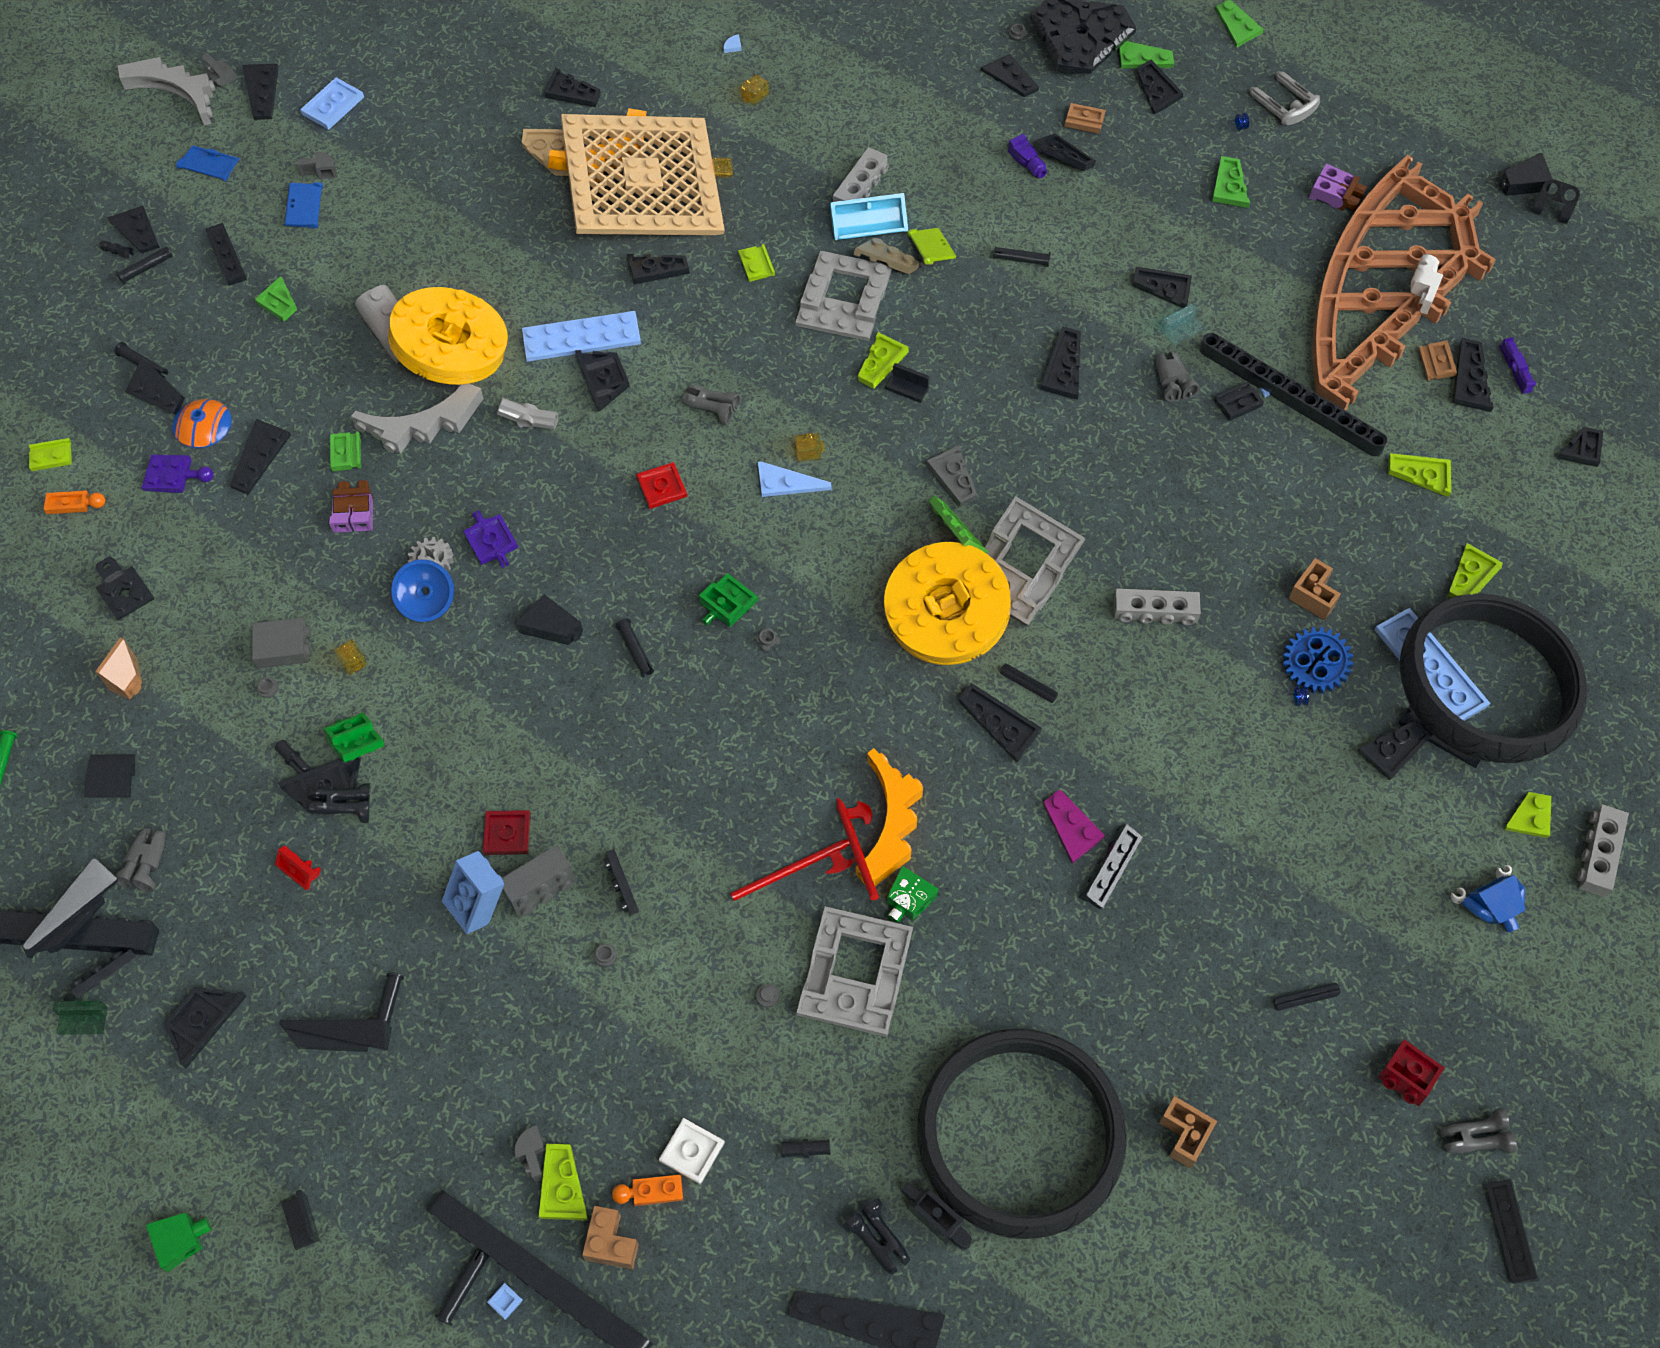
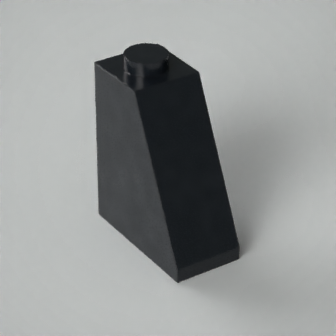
M1538 153L1504 172L1502 179L1499 181V188L1504 191L1505 196L1539 193L1543 184L1553 179L1543 153ZM1548 184V185H1547V187H1546V191H1547V192H1548V190H1549L1551 184Z
M545 594L516 621L518 632L521 634L570 645L573 641H578L583 632L581 622Z

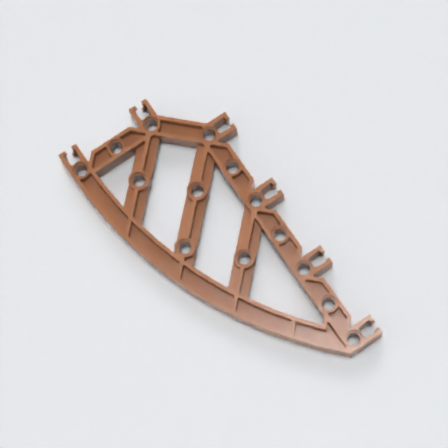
M1409 155L1403 158L1379 181L1355 211L1336 245L1320 290L1315 313L1312 346L1315 393L1345 411L1348 409V404L1352 405L1355 402L1359 392L1351 385L1374 364L1375 359H1378L1390 368L1395 363V359L1399 360L1406 347L1398 340L1419 321L1421 315L1436 324L1440 320L1441 315L1444 316L1447 313L1451 304L1444 296L1464 278L1466 272L1480 281L1484 278L1485 273L1491 271L1496 260L1482 251L1478 244L1473 219L1479 214L1483 203L1478 201L1476 206L1469 209L1468 205L1473 200V196L1467 194L1455 204L1453 196L1422 176H1418L1423 164L1417 162L1414 168L1408 169L1409 164L1413 161V158ZM1399 193L1423 208L1417 209L1413 205H1404L1400 210H1384ZM1414 226H1449L1454 250H1426L1422 246L1415 245L1410 247L1409 250L1373 251L1367 246H1358L1370 227H1399L1403 230H1410ZM1429 254L1438 259V267L1441 268L1437 273L1443 274L1427 314L1420 312L1423 305L1419 303L1421 297L1412 292H1380L1376 288H1367L1363 293H1341L1348 268L1366 271L1369 268L1406 267L1409 270L1416 271L1421 257ZM1338 310H1362L1369 314L1374 313L1376 310H1396L1346 359H1336V321Z

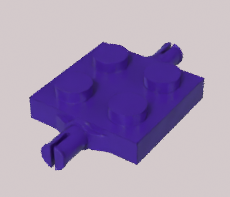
M476 511L477 514L474 512L472 516L477 523L463 532L480 564L483 565L497 559L502 568L505 565L508 566L509 562L505 555L518 549V545L502 516L499 514L492 518L484 519L480 511Z

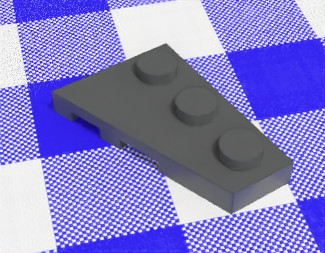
M960 445L927 460L926 466L959 507L976 500L977 497L972 478L966 468V461L961 454Z

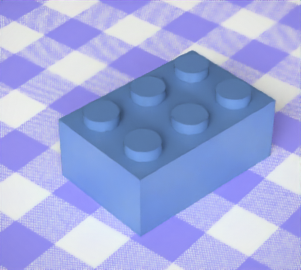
M477 851L456 860L442 903L465 933L469 934L490 923L504 882L501 876L492 869L489 861Z

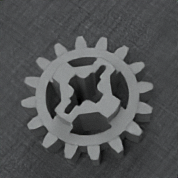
M432 537L431 541L424 538L423 543L417 541L418 546L411 547L413 553H408L410 559L408 563L414 560H430L450 570V564L454 562L452 558L454 555L449 544H444L443 539L437 542L435 537Z

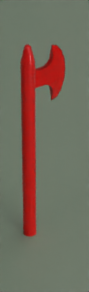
M837 798L836 807L871 900H877L879 898L878 892L850 820L861 818L865 825H867L872 820V811L868 804L857 801L859 805L846 809L842 800Z
M845 839L748 884L730 893L733 901H736L828 856L833 861V867L825 873L841 872L849 868L856 861L855 858L848 861L843 858L840 850L850 845L849 840Z

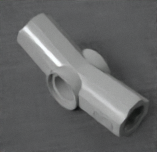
M503 397L497 410V415L516 421L520 428L524 426L530 427V429L540 427L555 430L558 423V412L540 410L529 403L521 405Z

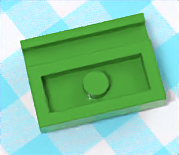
M359 431L355 434L350 432L330 434L332 471L350 470L352 467L361 468V435Z

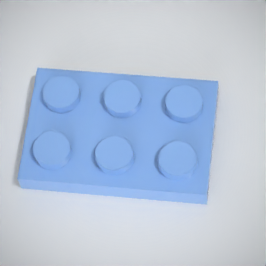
M335 78L300 111L303 116L329 130L360 102L364 95L362 91Z

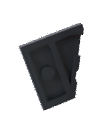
M1583 427L1577 436L1570 441L1569 445L1563 449L1559 459L1598 467L1601 460L1604 431Z

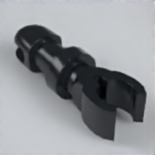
M108 241L100 242V245H103L100 246L101 250L111 251L112 254H119L124 258H129V254L134 255V249L131 247L121 246L117 243L111 244Z

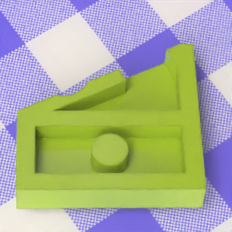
M1529 792L1505 826V830L1548 838L1550 836L1551 796Z

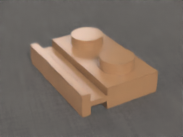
M1071 103L1065 127L1100 134L1106 110Z
M1447 340L1431 343L1425 347L1419 346V353L1428 381L1434 378L1437 380L1456 376L1457 370Z

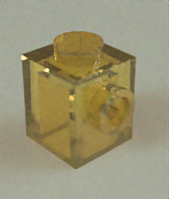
M754 74L741 85L743 100L746 103L750 102L754 106L769 95V82Z
M819 433L795 435L798 462L821 459V453L825 452L824 441H820Z
M353 639L334 649L338 660L349 676L368 665L363 653Z

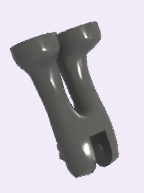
M689 385L686 389L687 393H684L681 398V402L689 407L715 412L719 416L720 423L728 426L733 417V411H736L741 403V395L739 393L717 392L698 385Z
M1503 1107L1495 1109L1490 1118L1486 1120L1458 1123L1440 1129L1441 1137L1461 1135L1462 1141L1444 1145L1447 1153L1457 1154L1483 1149H1499L1505 1153H1515L1517 1151V1143L1512 1131L1503 1132L1509 1128V1117ZM1503 1132L1497 1135H1491L1483 1138L1471 1137V1135L1473 1134Z

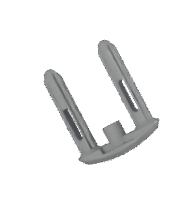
M1281 71L1275 74L1277 81L1306 104L1303 105L1298 100H1295L1290 105L1291 110L1287 111L1258 87H1251L1249 90L1251 96L1281 119V124L1285 126L1304 120L1320 104L1319 95H1313L1289 75Z

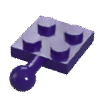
M151 455L142 489L143 491L183 493L187 478H198L202 482H209L213 479L214 474L212 469L206 466L198 470H189L192 462L189 455Z

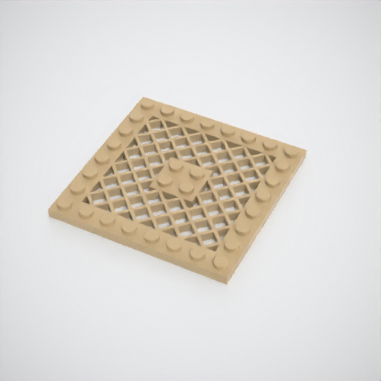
M561 114L576 234H724L725 230L705 118ZM591 135L595 140L591 141L587 137ZM609 136L613 140L610 142L606 137ZM627 136L631 139V141L628 142L624 138ZM645 137L649 141L645 142L642 138ZM663 137L667 141L664 143L660 138ZM678 138H681V139H683L685 142H684V143H681V142H680L679 140H677V139H678ZM602 143L605 147L601 148L598 144ZM619 143L623 147L620 149L616 146V144ZM637 143L641 148L638 149L634 145ZM655 144L660 148L655 149L652 145ZM673 144L677 149L674 150L670 145ZM593 149L597 154L593 155L589 151ZM612 150L615 154L612 156L608 151ZM629 150L633 153V155L630 156L626 152ZM648 151L651 155L648 156L644 152ZM662 152H667L669 156L666 157L664 154H662ZM684 152L687 156L684 157L680 153ZM604 157L607 161L603 162L600 158ZM675 158L679 161V163L676 164L672 160ZM596 164L599 168L596 170L591 165ZM614 164L618 168L614 170L610 165ZM668 165L672 169L669 171L664 167ZM685 165L689 168V170L686 171L682 167ZM606 171L610 175L606 177L602 172ZM677 172L680 175H682V177L679 178L674 174ZM598 178L601 182L598 184L594 179ZM615 178L620 182L616 184L612 180ZM670 179L674 184H669L667 180ZM687 179V180H689L692 184H691V185H688V184H687L686 182H684V181ZM607 185L612 189L608 191L604 188V186ZM680 186L684 191L681 192L676 188ZM599 192L603 195V197L600 198L595 194ZM617 192V193H619L622 197H621V198H618V197H616L614 194ZM636 193L640 197L637 199L633 196V194ZM652 193L656 194V195L658 196V198L655 199L654 197L651 196V194H652ZM672 193L676 198L673 199L669 195ZM691 194L695 198L692 200L687 195ZM609 199L614 204L609 205L606 201ZM628 200L632 204L629 206L625 203V201ZM644 200L648 201V202L650 203V205H649V206L645 205V204L643 203V201H644ZM664 200L669 205L665 206L661 202ZM681 200L687 204L685 207L679 203ZM601 206L606 211L602 213L598 208ZM618 207H620V208H622L624 211H623L622 213H620V212H619L618 210H616V209H617ZM638 207L642 210V212L639 213L634 209ZM656 207L661 212L657 213L653 209ZM673 207L679 211L677 214L671 210ZM693 208L697 213H692L690 209Z

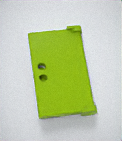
M939 228L918 231L917 229H910L907 232L923 257L925 264H933L934 261L956 258L955 253Z

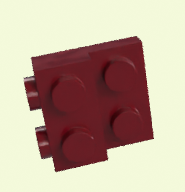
M1404 1039L1378 1078L1382 1080L1386 1088L1395 1089L1402 1094L1403 1099L1407 1103L1416 1104L1419 1107L1432 1090L1445 1067Z

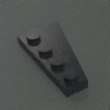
M1062 326L1040 390L1078 400L1081 331Z
M1462 338L1460 341L1452 403L1491 412L1494 407L1493 402L1490 400L1491 390L1487 384L1488 374L1484 368L1485 358L1482 342Z

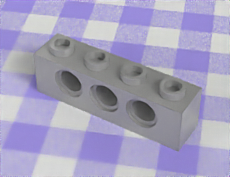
M868 147L834 193L833 202L868 198L873 185L877 186L881 174H885L888 170L887 155Z
M1116 589L1114 595V619L1121 622L1139 620L1142 623L1161 621L1163 624L1182 622L1184 625H1192L1198 623L1201 614L1200 592Z
M1603 804L1597 811L1592 812L1589 823L1593 824L1592 830L1588 831L1585 842L1589 843L1588 849L1583 851L1581 861L1585 863L1577 876V881H1580L1579 889L1605 898L1613 891L1629 813Z

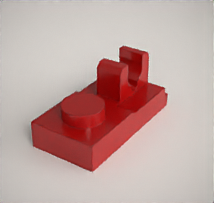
M286 846L278 849L275 866L302 888L308 890L311 881L319 876L321 869L319 867L312 869L311 860L303 862L296 853Z

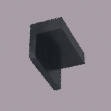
M894 363L893 374L886 385V390L921 403L929 390L930 377Z
M302 1190L296 1191V1198L282 1203L295 1250L320 1241L307 1195Z

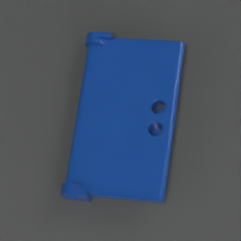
M192 145L184 157L177 161L176 167L226 181L240 158L219 153L217 150L204 149Z
M289 183L285 226L318 228L321 190L323 189L322 183Z

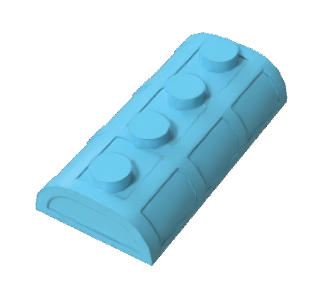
M904 193L830 202L831 222L835 240L908 231Z

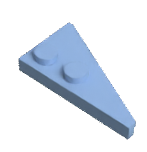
M758 462L762 497L831 490V482L764 462Z

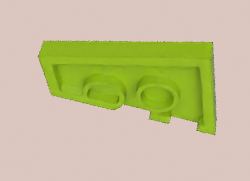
M1390 453L1388 457L1389 475L1450 497L1451 460Z

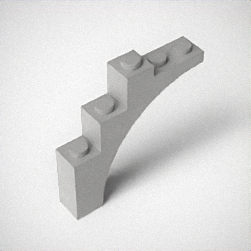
M160 57L118 65L119 78L125 90L156 88L176 93L196 107L204 125L211 124L210 118L213 117V113L208 105H211L210 98L214 97L213 91H216L214 81L209 80L207 73L191 76L190 72H186L184 65L168 68L167 64L162 63Z
M461 384L444 401L416 414L400 417H380L355 411L351 418L354 427L359 432L364 433L366 431L371 433L374 438L382 440L383 447L388 452L393 453L395 451L401 454L412 437L418 442L425 441L431 443L442 426L448 432L455 431L460 433L482 402L483 395L481 388L471 384Z

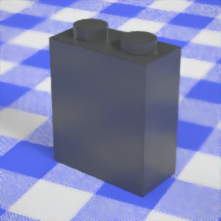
M304 618L253 623L252 660L257 669L308 663V656L312 654L311 645L308 643V638L312 636L310 625L306 624Z

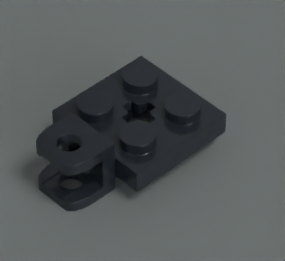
M107 557L96 564V570L104 583L95 588L118 621L155 599L133 566L123 571L112 557ZM106 564H110L109 567L104 569V566ZM124 590H130L128 597L124 595L120 597V594Z

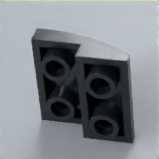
M135 754L90 755L86 772L84 797H131V778L135 776Z

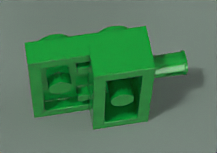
M727 573L716 584L712 582L699 595L700 604L709 611L701 620L708 626L717 618L731 627L758 601V596Z
M364 713L345 720H336L335 724L323 728L326 743L344 763L384 747L383 739L373 729L372 722Z

